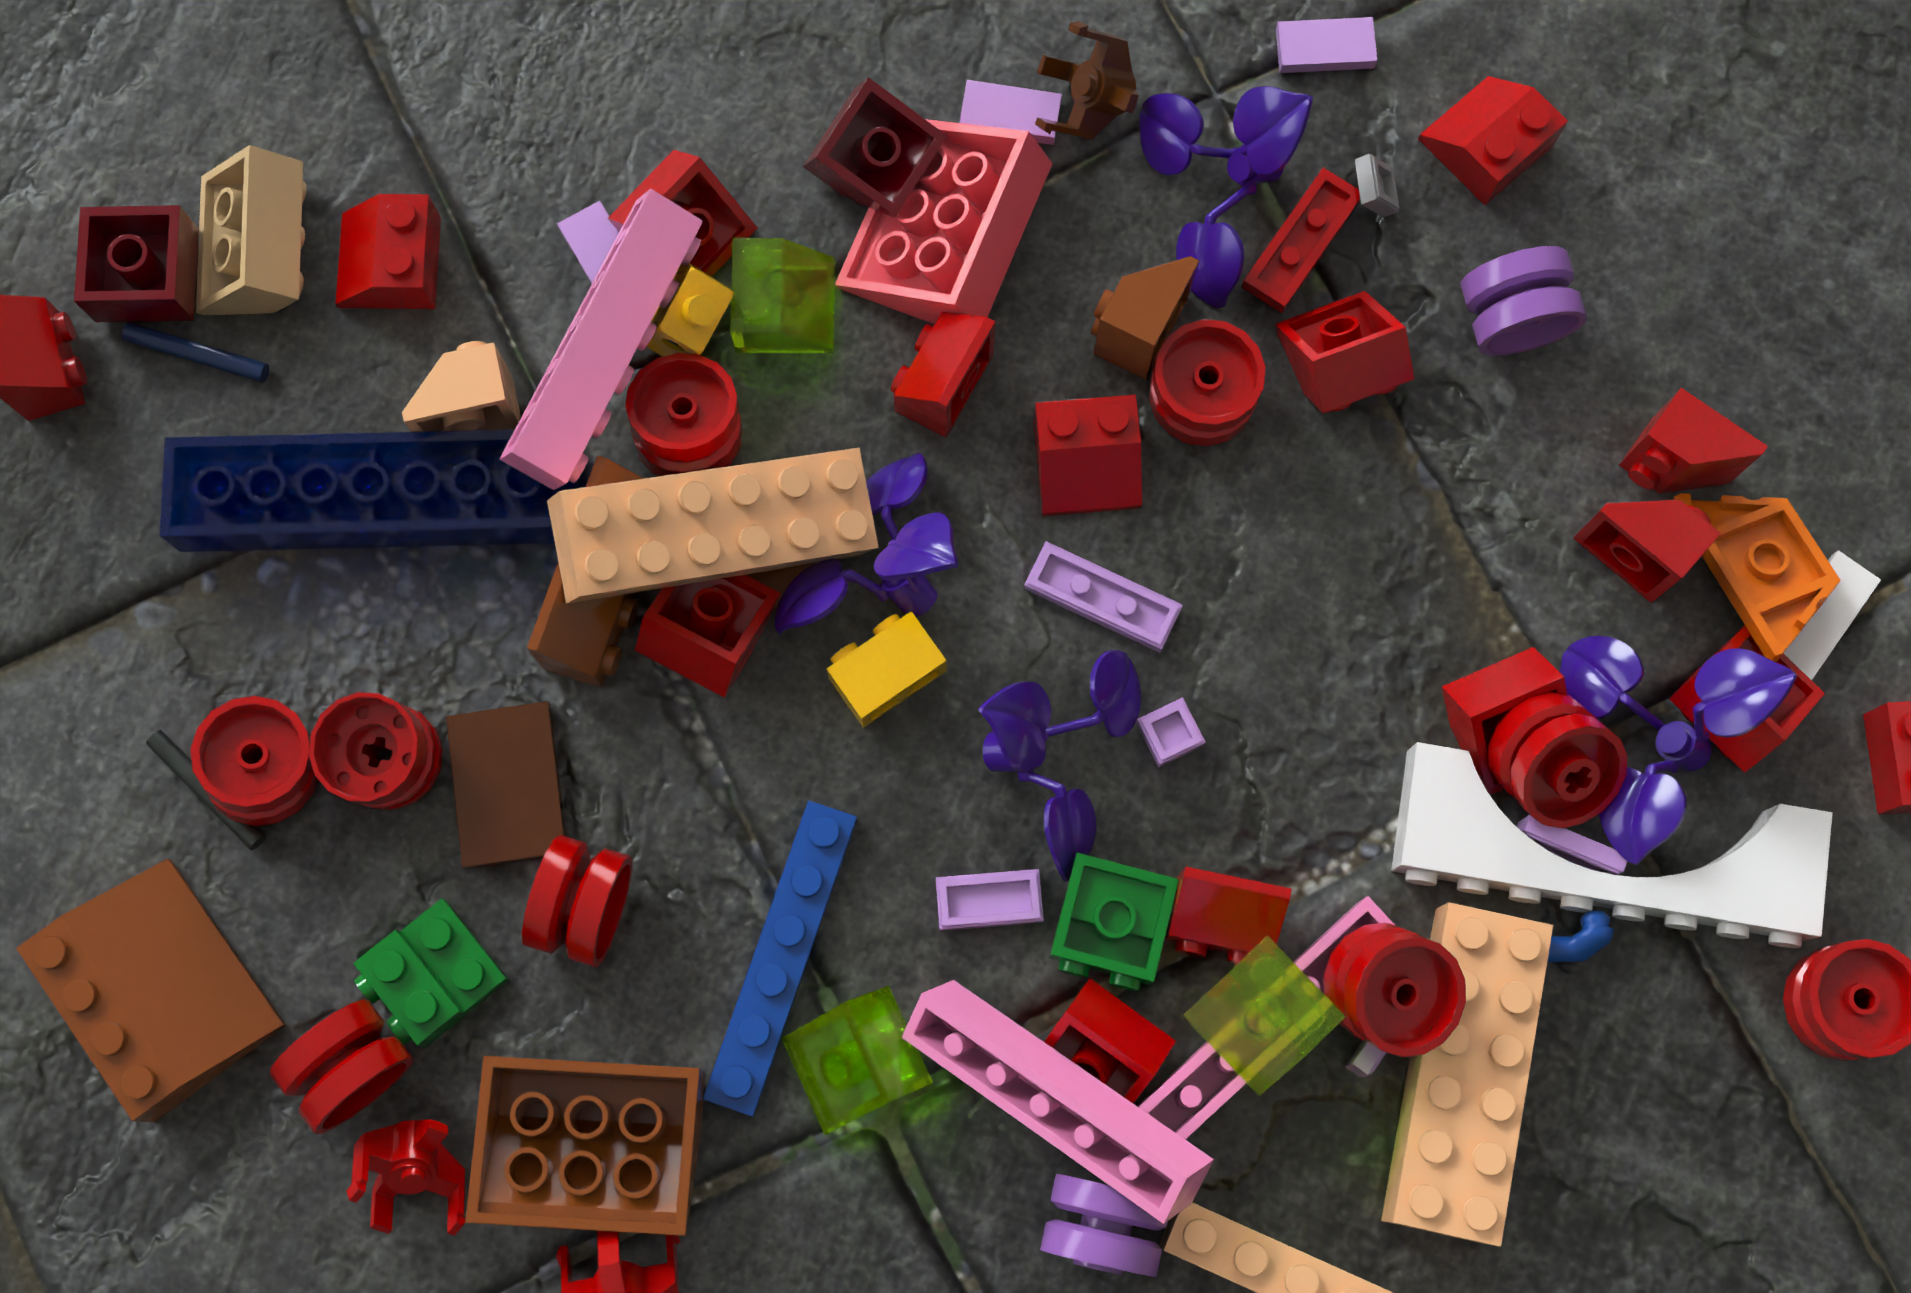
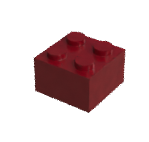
M180 205L80 207L74 302L95 323L194 321L199 228Z

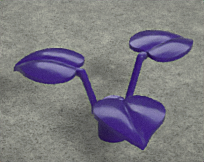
M1259 86L1245 92L1237 103L1233 117L1234 133L1243 145L1239 148L1231 149L1205 147L1196 143L1202 134L1204 121L1199 109L1186 97L1174 93H1161L1150 96L1142 104L1139 116L1140 140L1145 158L1151 167L1161 174L1173 175L1180 174L1189 167L1192 152L1201 156L1227 158V171L1230 178L1239 185H1242L1240 190L1206 215L1205 224L1200 222L1185 224L1179 234L1176 245L1177 260L1189 256L1199 260L1191 291L1213 307H1225L1229 294L1238 283L1244 265V247L1236 230L1227 223L1215 222L1219 216L1244 197L1255 194L1257 191L1256 184L1274 182L1280 178L1284 171V166L1293 156L1306 128L1313 97L1310 95L1289 92L1272 86Z
M915 453L910 457L902 458L886 465L866 481L872 515L874 516L881 512L882 520L892 539L874 562V570L882 579V584L878 585L851 569L842 572V564L837 559L818 562L797 575L784 591L775 616V629L779 635L787 629L811 624L830 614L844 599L848 589L847 582H855L875 593L882 602L891 598L904 615L912 611L915 617H918L934 605L938 593L924 575L958 567L953 543L952 524L944 514L935 512L910 521L898 531L892 516L893 508H901L912 503L925 485L928 466L926 459L921 453Z
M1590 636L1569 645L1563 653L1560 673L1565 678L1567 695H1570L1583 705L1597 719L1609 716L1617 708L1619 701H1621L1658 731L1655 742L1656 749L1665 759L1663 762L1649 764L1644 774L1636 769L1627 767V774L1618 795L1603 812L1599 813L1603 830L1616 851L1628 862L1638 865L1652 850L1667 841L1682 823L1686 813L1687 801L1678 781L1667 774L1657 773L1669 771L1674 774L1678 771V768L1688 772L1701 769L1706 765L1711 756V744L1708 740L1710 734L1705 730V725L1714 735L1727 738L1737 737L1755 729L1784 701L1797 678L1795 672L1750 650L1740 648L1728 649L1713 655L1705 662L1695 679V691L1702 702L1693 707L1694 729L1682 721L1663 723L1627 694V692L1634 689L1641 682L1644 676L1641 659L1630 646L1620 640L1606 636Z
M1120 650L1104 652L1093 665L1090 675V694L1092 702L1098 710L1092 716L1048 727L1051 719L1050 702L1044 689L1035 682H1018L1009 685L995 693L978 708L993 730L986 736L983 744V759L987 768L992 772H1017L1019 781H1031L1050 789L1056 796L1050 798L1045 805L1044 830L1054 863L1064 882H1069L1076 853L1089 855L1092 850L1097 828L1095 811L1091 800L1082 789H1071L1067 793L1066 787L1063 784L1034 773L1033 770L1044 762L1046 755L1045 741L1050 736L1094 726L1104 721L1105 728L1111 737L1126 735L1133 728L1140 712L1141 688L1138 674L1127 653Z

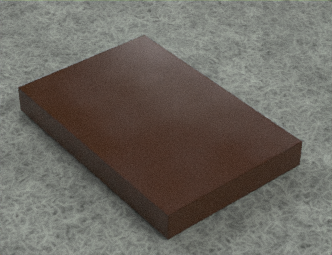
M548 701L446 716L462 868L468 870L543 858L550 844L558 835L566 836L551 704Z

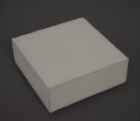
M1372 154L1356 158L1355 165L1361 205L1382 217L1398 213L1400 208L1394 168Z

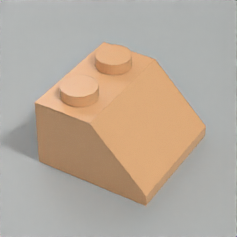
M482 341L466 342L459 345L456 351L443 353L402 411L404 423L426 453L513 434L521 419L513 376L494 342L486 344Z

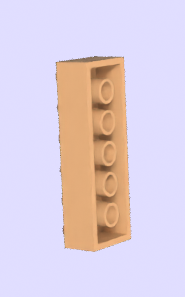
M860 448L563 490L547 500L566 604L818 563L828 559L855 557L879 548Z
M1450 902L1435 909L1430 940L1440 943L1457 959L1465 977L1466 1004L1459 1025L1443 1044L1424 1055L1410 1056L1381 1221L1501 1247L1553 925Z

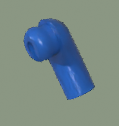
M1604 911L1586 912L1580 920L1583 930L1574 936H1552L1547 962H1584L1608 945L1612 940L1614 929L1609 927V915Z

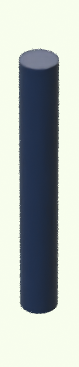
M127 322L122 331L123 341L263 383L269 374V364L135 323Z

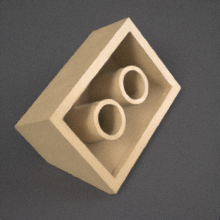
M249 145L201 176L196 293L197 314L275 313L299 300L304 284L303 274L300 272L301 249L305 240V230L301 226L302 204L306 196V183L303 181V161Z

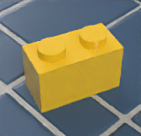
M912 611L902 618L898 614L886 618L873 629L874 637L859 647L855 642L843 647L830 659L833 664L826 668L829 680L863 728L947 671V660Z

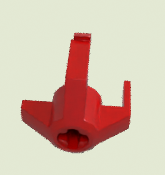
M431 1119L402 1121L394 1125L365 1132L354 1144L352 1181L346 1190L349 1201L357 1203L366 1193L369 1170L379 1173L372 1187L371 1229L389 1234L392 1231L394 1197L398 1193L410 1195L425 1190L448 1197L447 1234L455 1236L463 1227L466 1217H463L465 1168L441 1144L448 1135L447 1125Z
M597 1231L599 1270L596 1271L592 1278L572 1281V1263L568 1245L560 1246L556 1259L559 1267H561V1293H679L676 1244L681 1243L679 1235H666L667 1263L641 1267L630 1261H621L619 1232Z

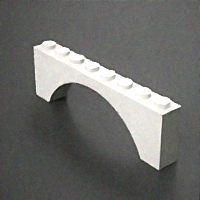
M1417 742L1407 751L1391 871L1406 874L1405 881L1417 885L1436 886L1437 879L1457 882L1458 891L1470 894L1487 895L1489 888L1509 891L1508 899L1522 903L1538 904L1541 901V897L1561 900L1560 908L1569 911L1589 912L1593 910V906L1613 909L1612 917L1617 919L1644 921L1645 915L1665 918L1664 926L1669 928L1697 930V924L1717 927L1716 935L1726 938L1749 939V933L1769 936L1768 944L1801 948L1803 941L1822 936L1833 812L1778 804L1762 811L1751 829L1738 843L1722 856L1701 868L1661 877L1612 875L1569 862L1551 853L1516 827L1499 809L1485 789L1469 751Z

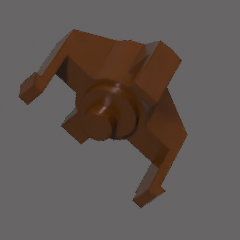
M1080 21L1070 23L1069 31L1079 36L1097 40L1090 60L1083 62L1081 65L1042 55L1037 73L1070 82L1074 106L1067 124L1037 117L1035 125L1048 134H1051V131L1093 139L1116 116L1125 112L1133 113L1139 95L1136 90V80L1132 72L1128 42L1115 35L1088 29L1089 26Z

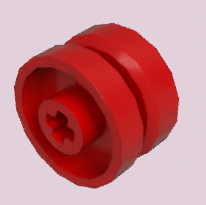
M1209 319L1184 324L1169 335L1156 356L1149 391V401L1154 417L1169 435L1186 444L1212 446L1229 441L1245 429L1264 389L1266 367L1257 344L1244 330L1226 321Z
M675 353L657 358L638 371L628 387L625 409L638 458L652 474L659 477L730 466L740 451L743 433L738 397L731 376L717 362L698 354Z
M1549 692L1529 697L1513 707L1499 722L1488 745V766L1494 779L1510 795L1516 798L1518 804L1530 816L1544 826L1567 828L1583 824L1603 812L1618 795L1627 774L1628 755L1621 739L1570 695Z
M260 696L232 699L212 710L196 730L190 749L193 772L215 808L234 822L252 826L280 823L301 810L313 795L317 783V777L314 774L309 758L310 736L298 715L278 700Z
M558 835L552 841L542 859L529 894L522 926V945L552 954L565 942L567 956L570 960L597 968L603 962L612 944L625 908L633 871V858L630 855L604 848L590 862V851L585 842Z
M1385 922L1368 924L1346 935L1334 949L1324 973V999L1333 1019L1349 1033L1367 1041L1370 1045L1381 1051L1400 1057L1424 1055L1440 1046L1459 1025L1466 1004V984L1457 959L1440 943L1419 936L1417 933Z
M1870 939L1842 942L1812 951L1798 960L1786 978L1783 1004L1788 1024L1802 1044L1822 1057L1838 1061H1850L1894 1055L1911 1044V960L1890 944Z
M362 999L350 1003L329 1015L289 1046L270 1068V1076L285 1096H301L306 1094L301 1102L299 1114L314 1134H323L368 1107L388 1091L413 1063L414 1058L398 1038L384 1037L378 1039L385 1021L369 1000Z

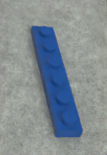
M808 800L703 1100L752 1117L755 1116L858 820L857 816Z

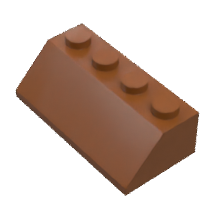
M597 455L586 487L644 478L605 457ZM558 562L527 649L544 670L602 688L606 675L613 677L618 668L622 648L617 645L623 628L630 629L636 618L639 601L634 599L636 592L566 604Z

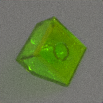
M733 238L731 290L734 292L731 300L730 333L735 352L834 353L835 257L783 238Z
M1268 935L1259 941L1183 1015L1258 1096L1303 1059L1346 1017Z
M889 985L845 1001L782 1038L824 1135L891 1105L933 1083L918 1049L901 1038L907 1024Z

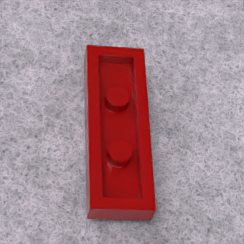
M1323 167L1247 274L1241 288L1280 313H1283L1360 203L1359 189Z

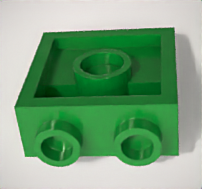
M1076 853L1049 956L1050 959L1059 961L1057 970L1082 978H1088L1090 969L1110 974L1108 984L1139 992L1141 983L1151 985L1155 980L1179 879Z
M444 898L437 901L403 930L395 929L353 963L361 973V975L354 979L360 991L373 1004L381 999L393 1014L386 1020V1023L395 1036L405 1045L413 1040L417 1046L426 1048L509 981V978Z

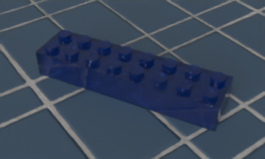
M514 430L167 437L164 443L160 537L179 552L555 543L547 500L559 491L583 488V472L575 483L568 481L567 484L553 490L499 460Z

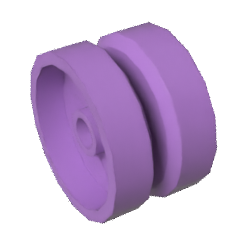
M1540 246L1519 250L1486 262L1463 278L1460 284L1467 310L1470 313L1479 315L1472 323L1480 353L1488 356H1500L1529 351L1570 335L1587 321L1580 292L1568 288L1574 281V272L1566 249L1559 246Z
M1056 1174L1050 1201L1059 1209L1082 1214L1081 1222L1077 1224L1058 1219L1046 1222L1040 1250L1074 1259L1073 1264L1119 1275H1122L1123 1271L1157 1277L1162 1248L1154 1241L1130 1235L1132 1226L1159 1231L1167 1227L1168 1221L1163 1224L1110 1185Z

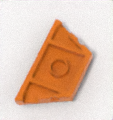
M1687 493L1674 496L1673 500H1681L1687 506L1691 505L1702 510L1710 518L1711 526L1721 533L1704 552L1702 557L1763 655L1777 662L1841 581L1787 498L1762 497L1758 500H1750L1743 496L1722 495L1719 501L1691 500V494Z

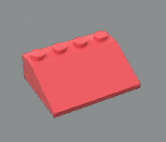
M925 119L946 134L947 138L895 217L870 207L868 208L835 285L842 291L931 324L936 323L941 312L988 317L1053 163L1029 131Z

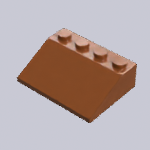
M166 859L61 915L16 948L130 1119L135 1122H156L286 1026L171 859Z
M483 1056L465 1223L686 1236L702 1126L706 1073L700 1068Z

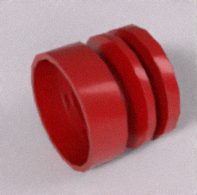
M357 692L337 699L320 714L310 736L309 758L314 774L329 792L347 801L362 804L373 809L398 810L416 803L432 789L442 766L443 748L437 729L424 714L380 693ZM391 750L392 756L390 760L377 759L379 751Z

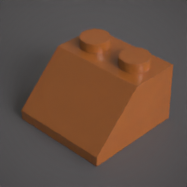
M1189 256L1122 276L1114 292L1106 289L1093 315L1096 317L1090 333L1096 337L1093 354L1146 380L1155 364L1159 350L1170 335L1189 299L1199 260Z

